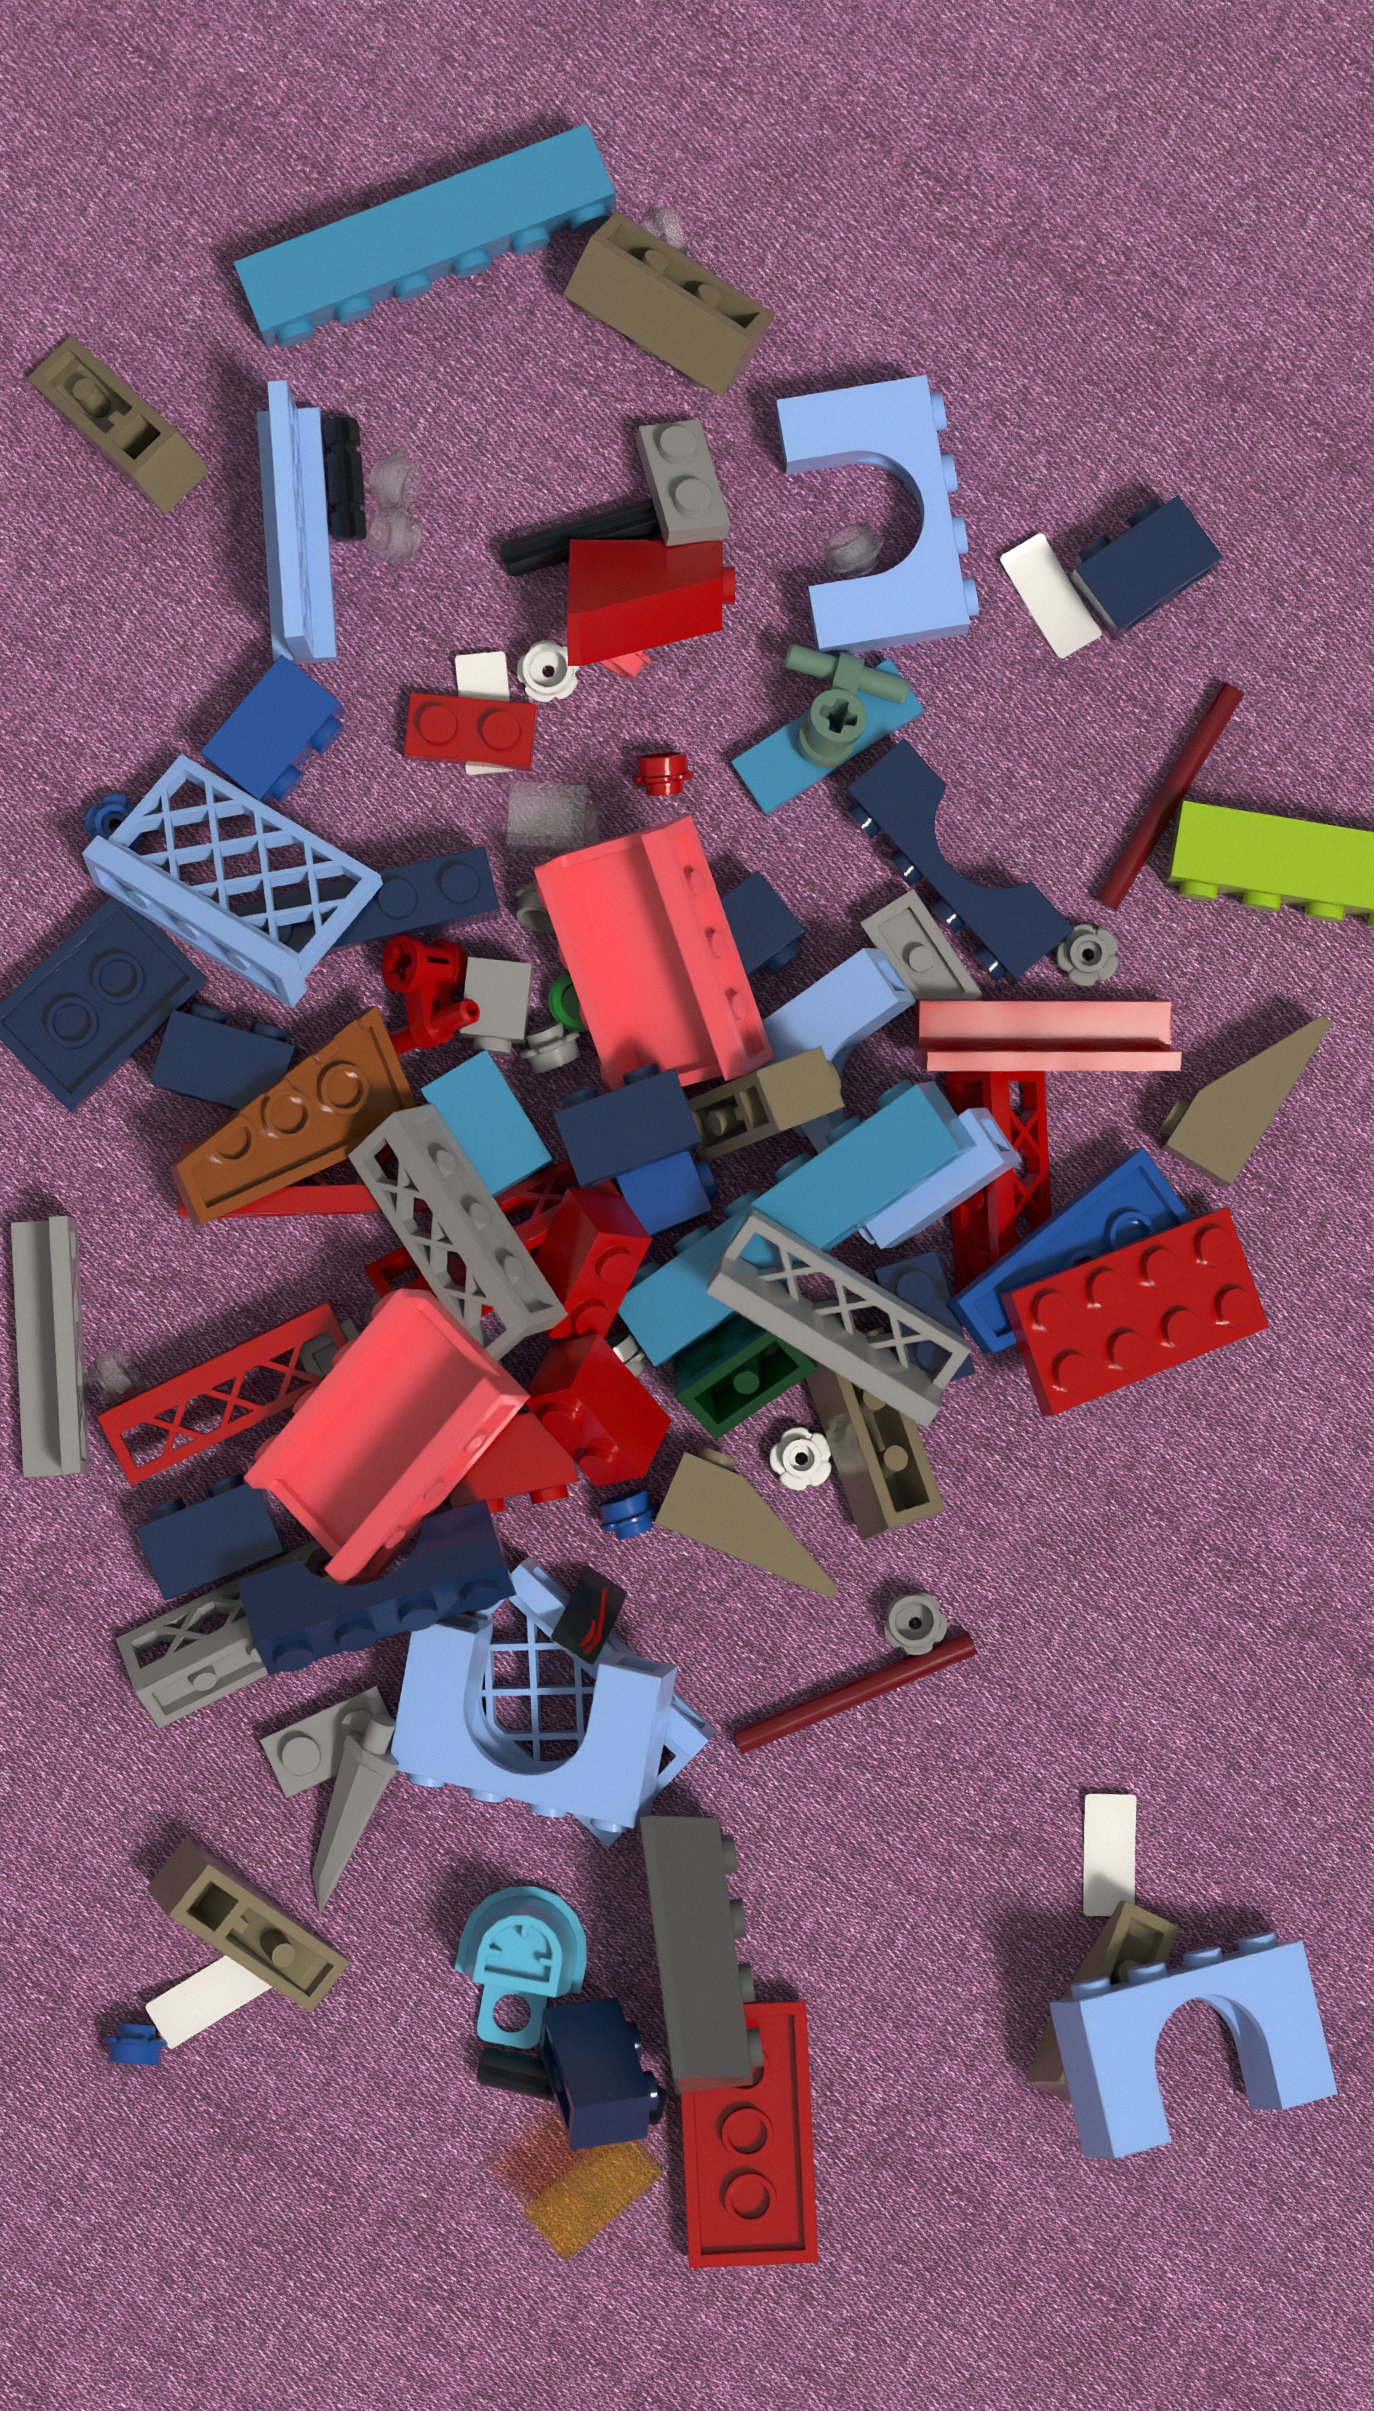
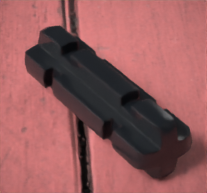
M353 417L328 419L324 427L327 449H331V453L326 455L331 508H335V512L331 513L332 534L338 542L361 541L367 536L365 511H362L360 508L365 505L362 456L359 451H356V448L361 446L359 424L357 419Z

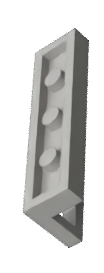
M433 1103L393 1112L348 1155V1158L440 1303L496 1361H499L524 1337L553 1329L568 1315ZM387 1143L399 1159L398 1181L388 1179L374 1158ZM414 1197L425 1200L432 1211V1233L422 1232L413 1219ZM448 1251L458 1253L467 1266L465 1287L456 1285L447 1272ZM482 1304L492 1306L506 1327V1330L493 1342H491L481 1326Z
M754 1208L751 1209L710 1271L706 1293L926 1428L941 1409L943 1389L971 1351L972 1343ZM757 1232L779 1246L783 1265L758 1269L738 1256L753 1234ZM791 1254L802 1260V1262L793 1263ZM816 1272L825 1274L834 1280L838 1299L817 1303L811 1302L800 1295L796 1276ZM786 1278L788 1287L777 1280ZM846 1288L857 1295L848 1297ZM870 1306L880 1308L889 1314L893 1332L868 1337L855 1329L851 1310ZM841 1312L843 1321L832 1313ZM900 1321L912 1329L902 1331ZM932 1340L948 1350L949 1354L932 1376L909 1362L905 1344ZM896 1346L898 1355L886 1347Z
M51 1216L49 1220L11 1222L23 1478L90 1474L78 1221L70 1216Z
M316 1539L116 1638L134 1691L159 1729L268 1675L253 1644L237 1580L296 1560H300L310 1572L314 1573L319 1562L331 1557ZM330 1575L325 1577L317 1576L324 1581L337 1584ZM219 1612L229 1614L221 1629L209 1635L198 1633L205 1619ZM161 1641L172 1643L165 1657L142 1667L138 1656L139 1652Z

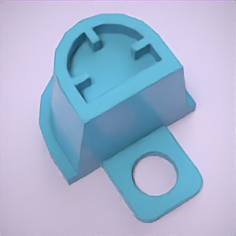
M509 1886L488 1895L468 1917L460 1938L454 1969L455 1971L464 1972L472 1982L485 1984L477 2023L478 2036L486 2042L523 2049L535 2047L541 2036L543 2009L546 2008L548 1996L559 1997L570 1992L581 1994L587 1963V1935L577 1912L556 1893L538 1886ZM508 1994H516L523 1997L531 2009L529 2023L523 2029L515 2032L501 2029L493 2017V2009L496 2002Z

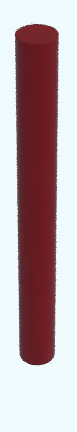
M1221 683L1094 898L1103 907L1113 912H1116L1243 698L1244 694L1239 689L1228 683Z
M968 1630L932 1645V1650L926 1654L906 1656L733 1730L732 1733L741 1754H745L976 1655L977 1651Z

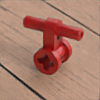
M397 935L389 941L382 956V976L390 990L405 993L408 1017L407 1025L388 1033L397 1056L418 1047L432 1049L451 1040L455 1031L479 1020L480 1009L474 1000L466 998L452 1004L451 997L462 988L467 972L466 954L459 943L453 940L439 939L431 944H423L419 938L409 935ZM443 959L448 960V964H443ZM401 968L405 969V974L401 973Z

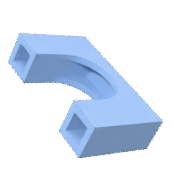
M927 375L776 400V419L786 475L850 464H867L880 467L903 481L915 497L921 514L922 531L919 540L911 553L894 568L877 575L808 586L807 600L816 651L836 657L839 652L854 654L967 635L970 625L969 616L979 615V605L974 578L962 579L958 554L968 553V541L963 516L952 517L948 493L955 492L958 488L952 454L941 455L937 431L947 429L942 393H930Z
M861 949L764 1019L762 1022L775 1058L754 1071L821 1046L826 1059L836 1068L841 1082L844 1066L853 1050L865 1038L917 1002L883 949ZM987 1107L969 1108L958 1116L977 1146L859 1229V1233L870 1244L877 1243L880 1249L901 1246L1021 1162V1159ZM843 1108L795 1126L792 1129L802 1138L807 1136L820 1154L830 1147L825 1137L832 1130L846 1122L847 1119Z
M457 1614L438 1620L427 1629L412 1631L391 1754L399 1761L397 1771L407 1773L408 1781L426 1787H442L445 1785V1782L468 1788L467 1794L469 1796L487 1802H503L506 1800V1797L529 1803L530 1811L548 1817H564L567 1815V1812L591 1818L590 1824L593 1827L608 1832L621 1833L628 1831L629 1828L634 1829L640 1824L639 1817L651 1814L678 1665L615 1651L599 1663L588 1728L575 1755L558 1761H537L525 1758L506 1747L494 1734L485 1717L482 1704V1685L494 1622Z
M1274 1931L1249 1935L1237 1939L1238 1951L1222 1955L1220 1946L1194 1950L1182 1954L1183 1966L1166 1970L1165 1962H1154L1132 1967L1126 1970L1129 1981L1110 1985L1109 1977H1100L1077 1982L1070 1985L1072 1996L1049 2002L1083 2156L1086 2158L1115 2159L1171 2143L1156 2076L1155 2050L1159 2034L1166 2020L1179 2006L1193 1998L1202 2000L1213 2007L1229 2026L1236 2044L1250 2109L1284 2110L1338 2094L1303 1941H1277Z

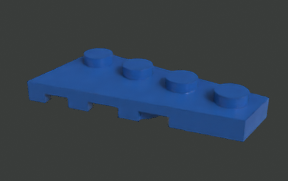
M1144 1147L1132 1149L947 1303L982 1353H996L1017 1343L1000 1294L1145 1236L1152 1235L1178 1223L1190 1220L1192 1217Z

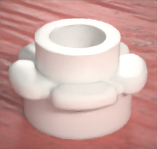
M542 640L531 645L530 651L526 655L521 656L517 665V677L521 683L526 685L525 691L529 697L546 703L555 697L557 699H564L574 691L578 683L575 672L579 670V666H568L566 646L561 647L552 640ZM546 666L554 668L555 673L552 677H545L542 671Z
M794 1427L781 1435L779 1444L776 1443L772 1446L769 1460L772 1470L779 1473V1480L784 1486L793 1490H804L807 1485L818 1486L827 1479L831 1472L829 1457L832 1453L827 1439L818 1432L809 1433L805 1427ZM800 1452L805 1453L808 1457V1461L804 1465H799L795 1461V1456Z

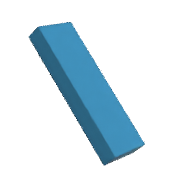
M890 658L873 668L903 678ZM909 688L906 700L901 704L857 691L856 697L862 702L867 713V723L861 736L855 742L854 749L849 758L837 767L822 768L815 766L801 754L797 744V735L803 721L808 717L809 711L732 760L731 766L766 817L924 714L923 707ZM829 725V730L834 732L835 728Z

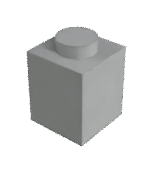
M468 957L464 999L470 998L477 1003L480 1009V1018L477 1022L461 1028L460 1034L463 1039L474 1040L473 1051L482 1052L486 1049L490 1054L510 1055L512 1044L526 1046L534 968L531 963Z

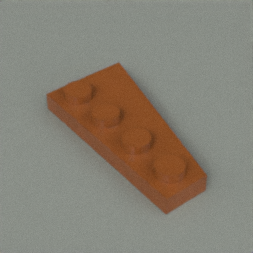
M377 1006L365 1008L168 1165L192 1225L205 1224L347 1159L348 1155L393 1112L418 1107Z

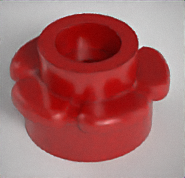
M661 752L637 756L638 775H634L631 778L635 784L645 783V791L648 796L671 795L684 792L683 781L692 779L694 772L688 770L686 752Z

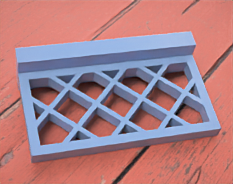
M287 380L268 381L269 411H257L273 662L275 663L281 654L293 664L338 661L322 413L320 407L297 409Z
M183 754L176 759L108 840L97 835L82 852L96 887L290 1008H293L308 990L305 977L383 885L381 876L377 872ZM186 779L205 789L207 805L172 811L170 798ZM215 796L223 800V802L216 803ZM246 814L255 820L257 835L221 841L219 818ZM209 820L212 843L176 849L175 826ZM265 827L269 828L273 832L265 833ZM165 828L167 851L140 856L128 848L140 833ZM295 844L305 851V866L270 872L267 849ZM259 851L261 874L226 880L223 857ZM314 857L318 858L323 862L315 864ZM214 859L217 882L189 886L180 880L179 865ZM170 867V873L161 868ZM346 875L358 883L346 898L320 903L317 879ZM309 881L312 904L275 910L273 887ZM264 889L266 913L239 917L230 911L228 895ZM219 897L220 904L211 899ZM329 917L328 920L323 924V918ZM314 920L316 934L300 953L295 952L280 942L278 926ZM269 928L270 935L266 934L261 929Z
M529 1556L511 1573L517 1595L508 1598L527 1616L528 1641L493 1642L492 1629L485 1667V1687H482V1696H486V1710L483 1708L485 1717L497 1738L513 1752L528 1759L543 1761L542 1740L577 1739L579 1749L587 1732L585 1694H594L595 1684H585L584 1670L596 1681L599 1663L615 1651L631 1655L635 1654L612 1632H610L593 1665L587 1664L552 1640H538L537 1626L551 1638V1634L571 1598V1594ZM506 1599L500 1600L491 1608L477 1611L472 1617L492 1621V1614ZM562 1649L574 1660L575 1684L540 1685L538 1650ZM528 1650L530 1686H495L494 1651ZM674 1690L663 1744L676 1756L661 1772H658L654 1798L693 1759L716 1732V1729ZM575 1694L577 1729L542 1730L540 1695ZM530 1695L532 1730L508 1731L497 1721L496 1696ZM533 1740V1754L520 1741ZM573 1814L608 1848L623 1833L597 1829L590 1824L591 1818Z

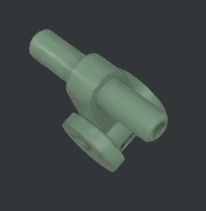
M790 644L783 661L785 668L829 681L827 691L815 698L809 709L808 717L803 721L798 731L797 744L803 757L811 764L822 768H833L843 764L851 755L855 742L861 736L867 723V713L862 702L856 697L857 691L901 704L906 700L910 687L909 681L864 666L865 659L844 652H839L838 657L801 645ZM829 725L835 728L834 732L829 730Z

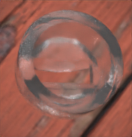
M111 1346L91 1363L87 1372L86 1382L88 1387L99 1382L104 1389L96 1398L106 1403H119L143 1387L141 1377L133 1364L114 1346Z

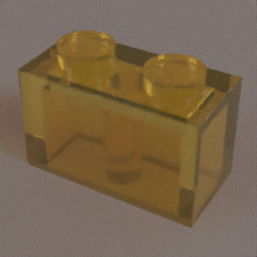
M642 2139L585 2148L526 2201L523 2213L561 2257L567 2261L664 2174V2163Z

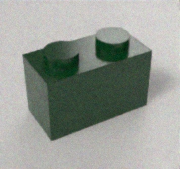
M739 1313L674 1359L675 1397L706 1431L717 1440L817 1370V1360Z

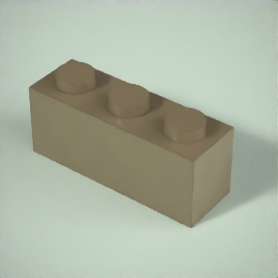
M617 211L590 237L563 293L565 297L581 306L583 311L590 317L609 324L632 339L641 350L657 355L686 374L694 384L709 389L720 397L746 371L775 316V313Z
M883 1327L863 1334L870 1337L885 1333ZM817 1361L818 1369L808 1375L806 1380L861 1541L921 1522L946 1511L915 1421Z

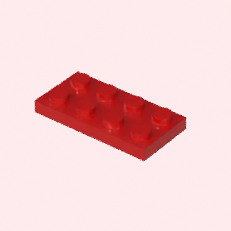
M1228 1207L1213 1209L1185 1222L1178 1223L1152 1235L1145 1236L1000 1294L1042 1416H1054L1269 1328Z
M806 1999L743 2003L746 2028L759 2027L764 2066L752 2067V2085L681 2094L689 2269L819 2263Z

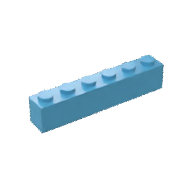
M588 123L233 263L266 347L279 342L282 348L291 347L315 335L314 328L337 319L339 324L343 325L367 317L374 311L373 305L394 296L397 297L398 301H408L422 296L433 288L431 282L453 273H455L457 278L476 275L491 266V258L514 250L515 255H525L537 251L550 242V235L572 227L574 232H584L593 229L609 219L608 212L617 209L616 194Z
M909 1079L895 1085L876 1100L881 1110L862 1123L855 1116L842 1123L825 1137L830 1147L812 1160L807 1153H803L782 1166L774 1174L779 1181L777 1185L761 1196L754 1189L732 1202L724 1209L725 1214L729 1218L727 1221L711 1232L704 1225L682 1238L674 1245L679 1255L660 1268L657 1262L654 1261L636 1272L618 1313L654 1367L673 1362L675 1358L739 1314L734 1309L706 1293L712 1266L752 1208L827 1253L977 1146L934 1081L919 1083L913 1086ZM757 1232L753 1234L738 1256L758 1269L783 1265L779 1246ZM791 1254L793 1263L802 1262V1260ZM783 1278L778 1279L777 1281L783 1284L787 1281V1279Z

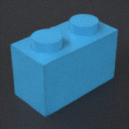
M486 1049L420 1089L428 1101L427 1104H434L493 1198L554 1164L552 1156Z

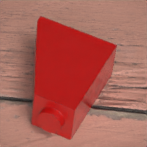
M570 540L567 599L568 666H583L722 630V605H735V566H723V541H703L665 546L664 540Z

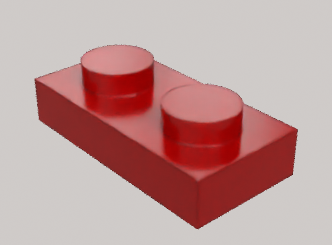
M411 692L404 756L407 760L532 771L538 715L537 704Z

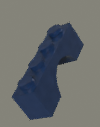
M904 738L847 788L845 798L851 803V806L845 810V813L868 839L878 834L890 847L893 853L887 860L908 885L912 887L920 881L936 899L929 907L939 921L952 934L962 929L977 945L978 948L971 954L987 975L995 982L1004 976L1014 986L1053 952L1061 942H1064L1073 932L1074 928L1032 881L1010 888H987L964 879L950 867L939 849L935 834V815L947 785Z
M485 846L377 872L381 876L383 885L321 959L345 949L392 938L397 935L444 932L503 918ZM349 878L318 886L320 903L346 898L358 883ZM310 888L274 896L275 910L312 904ZM265 899L235 906L237 916L239 917L267 912ZM329 917L323 918V924L328 920ZM314 920L278 926L280 942L297 953H300L316 934ZM269 928L261 929L263 932L270 935Z
M486 1499L423 1519L418 1543L408 1559L395 1571L374 1582L349 1586L333 1584L314 1575L300 1560L237 1580L253 1644L269 1676L282 1671L293 1672L304 1669L313 1661L343 1651H360L371 1646L377 1640L405 1631H421L433 1626L438 1620L469 1610H486L496 1605L500 1600L517 1595L500 1535Z

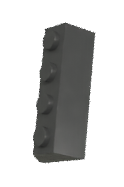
M681 1816L639 1817L675 2093L677 2095L752 2085V2067L764 2066L759 2027L746 2028L743 2003L755 2001L751 1963H738L734 1938L747 1937L742 1898L729 1899L726 1874L738 1873L733 1834L720 1835L718 1818Z

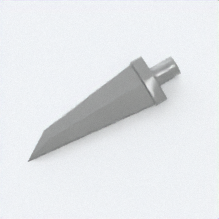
M372 1714L365 1735L357 1731H349L343 1745L344 1752L312 1872L319 1915L332 1894L390 1779L394 1777L399 1765V1761L387 1750L396 1722L385 1714Z

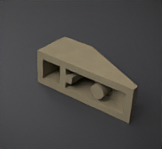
M72 335L26 378L44 398L163 514L166 515L210 472L208 467L171 424Z
M1321 1015L1200 1089L1190 1102L1179 1097L1159 1130L1169 1135L1161 1150L1222 1188L1227 1189L1230 1187L1331 1026L1332 1021Z
M822 1047L814 1048L767 1066L687 1100L702 1140V1146L695 1148L700 1162L706 1160V1162L845 1107L840 1095L841 1082L834 1065L826 1059Z
M703 1445L697 1457L684 1452L654 1523L833 1599L838 1588L837 1585L746 1478L732 1472L737 1462L736 1459Z
M187 1837L147 1887L148 1891L169 1917L310 2013L313 2012L351 1963L347 1957L239 1873Z
M1127 1900L1120 1901L1070 1985L1100 1977H1109L1110 1985L1129 1981L1126 1971L1129 1968L1154 1962H1165L1166 1965L1179 1926ZM1070 1985L1062 1999L1072 1996ZM1051 2016L1047 2022L1026 2083L1072 2104Z

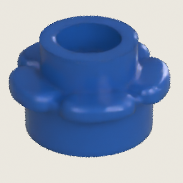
M110 794L104 796L99 805L91 806L84 820V828L91 835L89 842L91 843L97 835L108 840L115 832L110 829L111 821L119 820L122 824L138 804H131L129 798L125 795ZM143 832L130 844L129 849L132 851L138 849L143 841Z
M645 1487L621 1493L599 1504L604 1523L599 1526L602 1531L614 1530L618 1540L639 1535L654 1527L651 1516L660 1511V1505L652 1504L648 1490Z
M118 2023L117 2036H105L103 2042H110L108 2062L160 2066L161 2046H167V2041L155 2039L156 2026Z

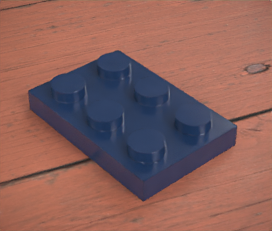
M111 896L0 1003V1040L67 1110L74 1114L168 1023L172 1009L181 1011L210 981L151 920Z

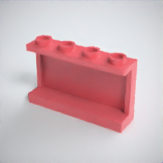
M691 815L564 852L535 866L534 872L537 878L538 897L551 918L559 941L558 953L560 960L572 978L580 1001V1017L585 1028L591 1033L601 1061V1077L609 1091L625 1087L622 1078L625 1074L655 1063L659 1064L662 1073L675 1068L680 1084L683 1087L724 1076L725 1081L742 1077L775 1058Z
M401 1288L388 1293L376 1304L371 1313V1318L373 1319L358 1338L346 1343L335 1354L332 1360L334 1368L319 1386L311 1388L298 1399L293 1407V1418L280 1433L268 1438L257 1449L254 1455L256 1463L244 1476V1480L251 1488L270 1490L333 1557L325 1567V1571L338 1585H361L376 1581L421 1528L423 1519L431 1516L530 1397L520 1384L429 1290Z

